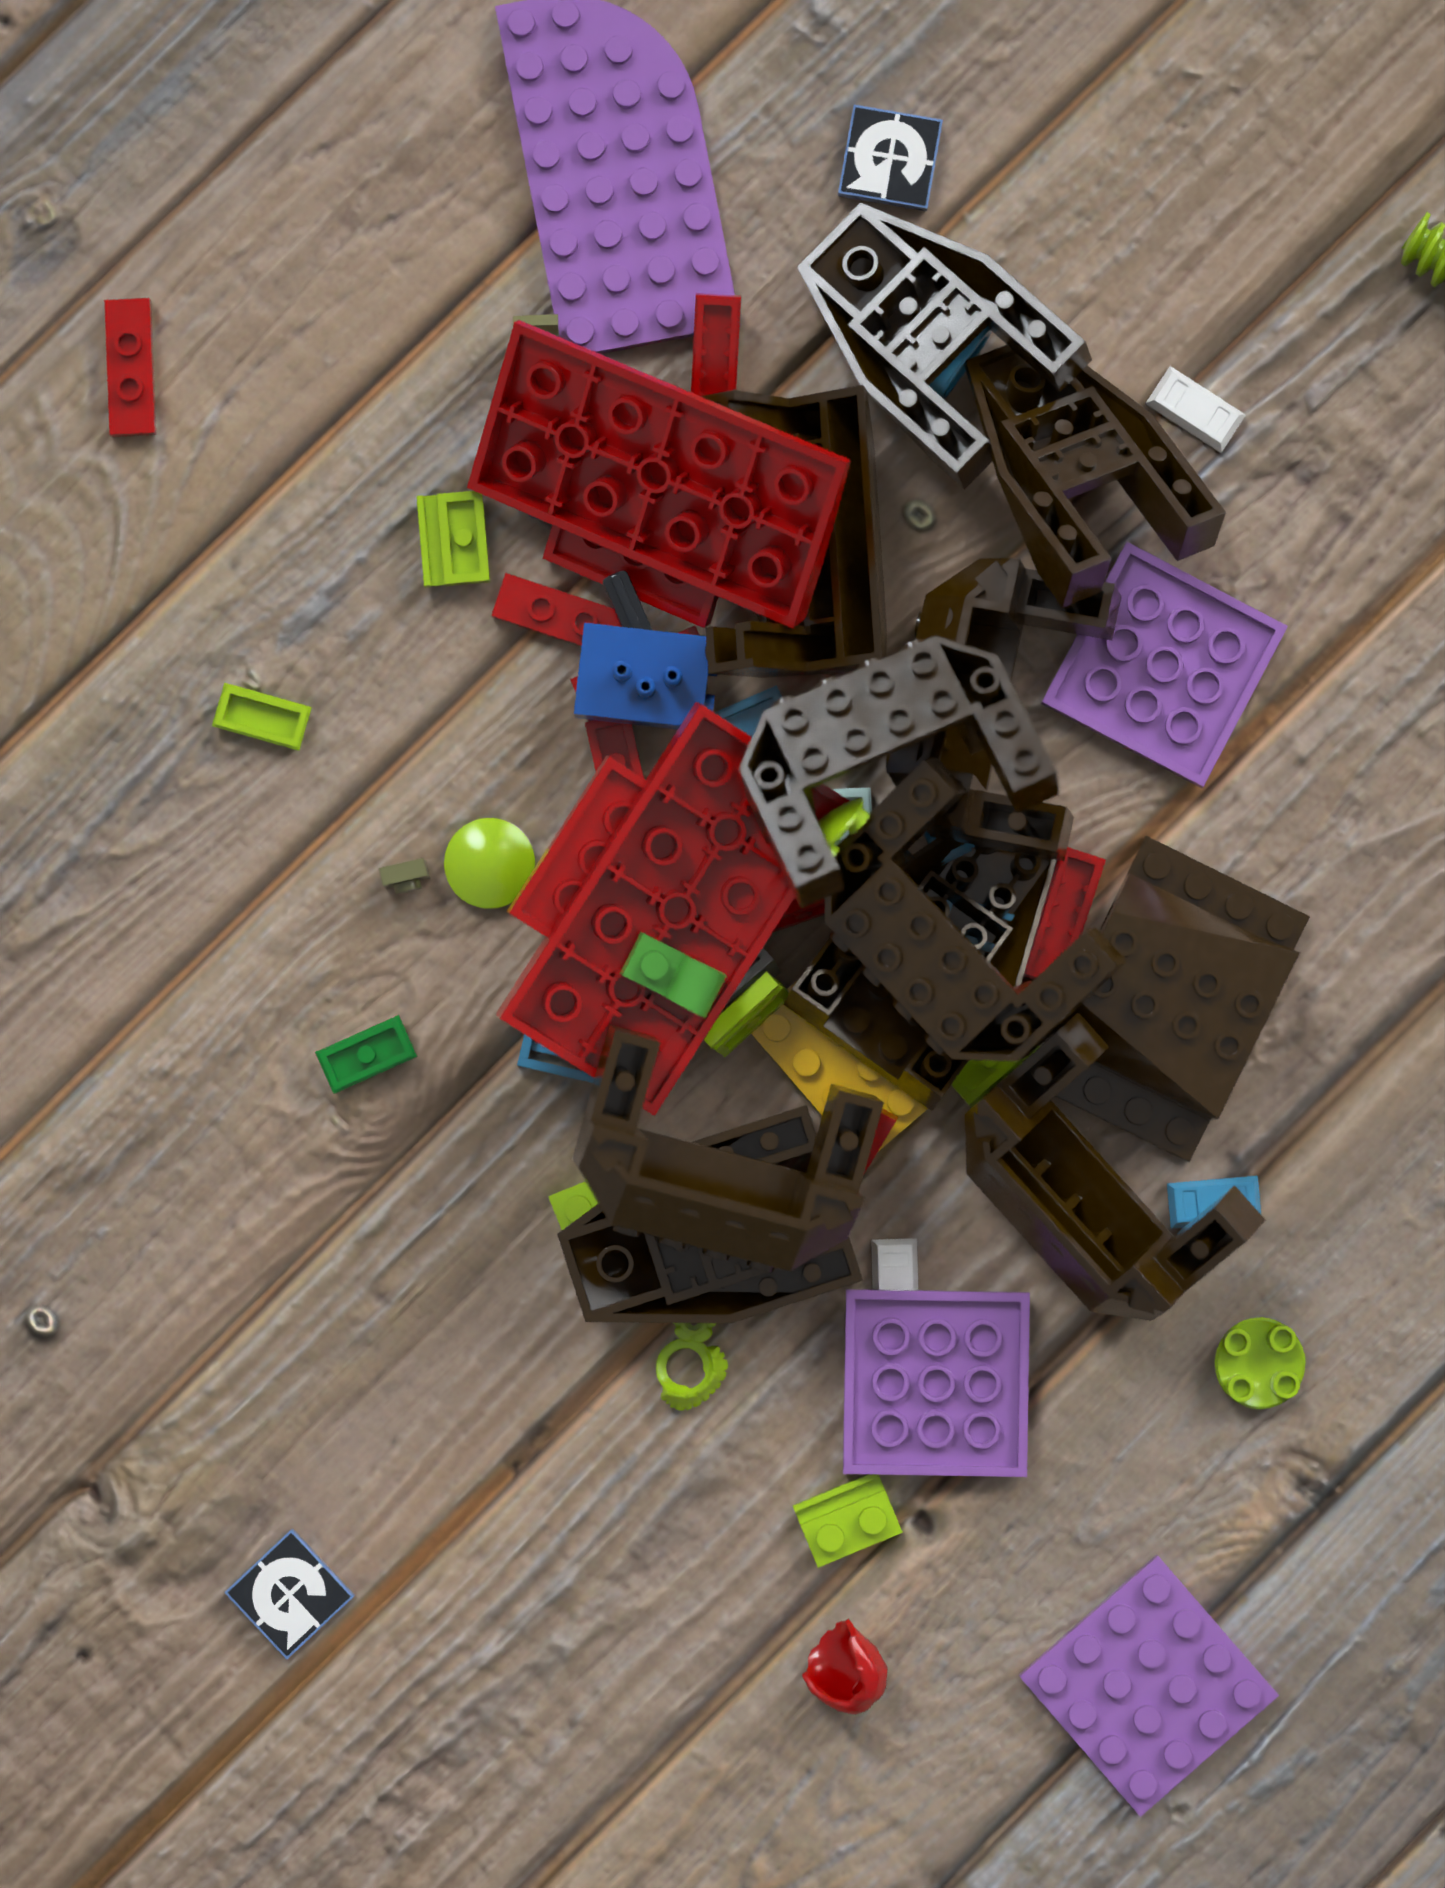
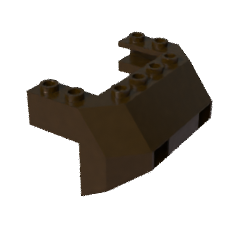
M864 384L793 398L738 390L700 396L851 460L832 534L806 619L795 628H790L757 613L759 622L735 623V628L706 627L705 656L708 661V674L768 678L855 671L859 665L869 659L885 658L887 654V622L875 447L868 393Z

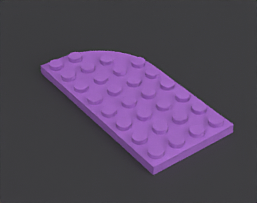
M524 0L495 6L554 314H558L559 337L599 354L693 337L696 293L735 295L698 102L694 87L682 61L670 44L647 22L628 10L606 1Z

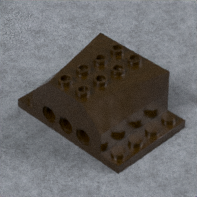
M1145 836L1099 929L1101 934L1127 962L1067 1018L1069 1021L1075 1014L1079 1013L1105 1041L1109 1048L1059 1092L1056 1097L1190 1162L1209 1122L1219 1119L1300 954V952L1294 949L1310 916Z

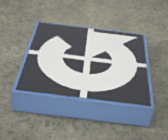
M853 105L838 196L927 211L943 120Z
M291 1529L224 1592L286 1659L293 1655L355 1596L294 1529Z

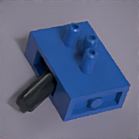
M619 571L607 576L603 580V586L621 627L584 623L574 717L678 730L695 702L713 711L715 695L706 694L708 676L717 677V674H708V661L705 656L706 636L654 631L629 574L626 571Z

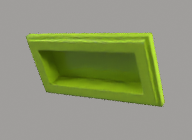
M224 682L212 727L300 751L312 707Z

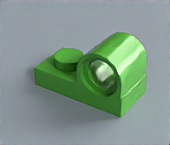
M642 932L639 934L620 972L621 975L703 1017L707 1016L726 978L724 973Z

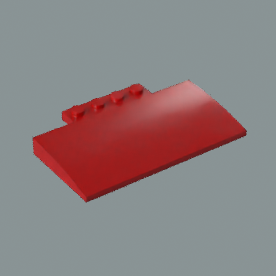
M517 320L512 328L467 488L552 524L543 559L600 584H603V580L607 576L619 571H626L640 601L699 627L706 628L711 624L718 599L721 597L790 628H795L806 619L832 534L851 460L521 320Z
M695 702L646 780L608 755L603 760L507 910L509 914L541 933L545 938L496 1012L499 1019L595 1078L609 1024L654 1036L661 1043L642 1109L653 1116L656 1115L795 898L770 843L766 844L745 794L739 768L752 737ZM825 784L811 788L818 821L831 810L850 801ZM641 932L726 975L706 1017L700 1016L620 974Z

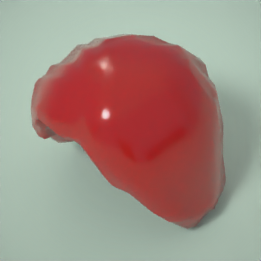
M850 1619L836 1623L833 1630H828L821 1637L819 1644L811 1650L808 1656V1668L802 1674L808 1690L824 1704L838 1712L857 1715L866 1712L884 1694L888 1667L878 1649L853 1625Z

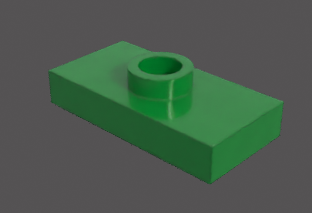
M400 1015L315 1052L333 1094L418 1057Z

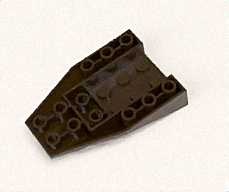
M936 838L913 854L916 860L905 872L964 935L977 938L978 944L974 946L1013 988L1020 985L1057 860L974 845L975 847L971 848L972 851L944 864L945 862L942 861L952 850L966 843ZM947 900L953 904L951 911ZM1007 913L1015 915L1012 921H1008L1002 918ZM829 938L793 986L784 1005L933 1111L969 1060L951 1059L947 1053L941 1056L934 1051L925 1040L924 1036L927 1032L915 1019L912 1022L908 1021L896 1010L892 1003L895 997L884 986L878 988L866 978L861 970L864 964L852 951L849 954L843 952ZM986 941L995 944L991 952L981 950Z

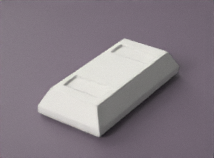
M1169 366L1145 405L1222 453L1246 416L1171 366Z
M917 1238L871 1240L873 1289L918 1290Z

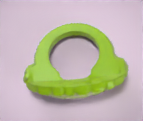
M676 1339L667 1344L661 1350L656 1361V1375L663 1389L661 1399L666 1401L667 1405L670 1404L671 1408H675L678 1411L690 1410L692 1406L695 1408L701 1405L702 1401H707L710 1394H714L716 1392L715 1389L720 1388V1381H723L727 1373L725 1371L728 1369V1362L726 1359H723L725 1357L724 1352L720 1353L718 1346L712 1345L707 1347L702 1342L696 1343L695 1340L684 1342L681 1339ZM677 1350H694L702 1359L705 1377L700 1384L693 1388L676 1384L668 1376V1359Z

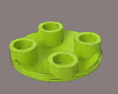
M861 798L840 805L825 814L818 821L834 857L839 851L835 843L846 832L851 835L854 834L870 817V814L863 808L864 801Z
M482 818L464 825L450 840L444 857L445 874L452 890L468 904L485 909L500 908L511 904L535 868L534 851L526 835L512 823L497 818Z
M1249 1318L1231 1327L1220 1340L1215 1354V1373L1221 1388L1232 1400L1248 1408L1268 1409L1284 1403L1298 1393L1305 1373V1354L1301 1342L1290 1327L1270 1318Z

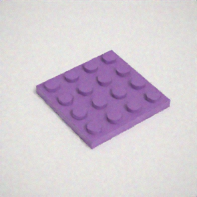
M1126 542L1105 581L1115 584L1122 596L1113 639L1106 640L1077 634L1041 704L1203 788L1288 626Z
M846 1289L843 1474L1027 1477L1030 1293Z
M1158 1555L1154 1556L1019 1674V1677L1140 1817L1279 1696Z

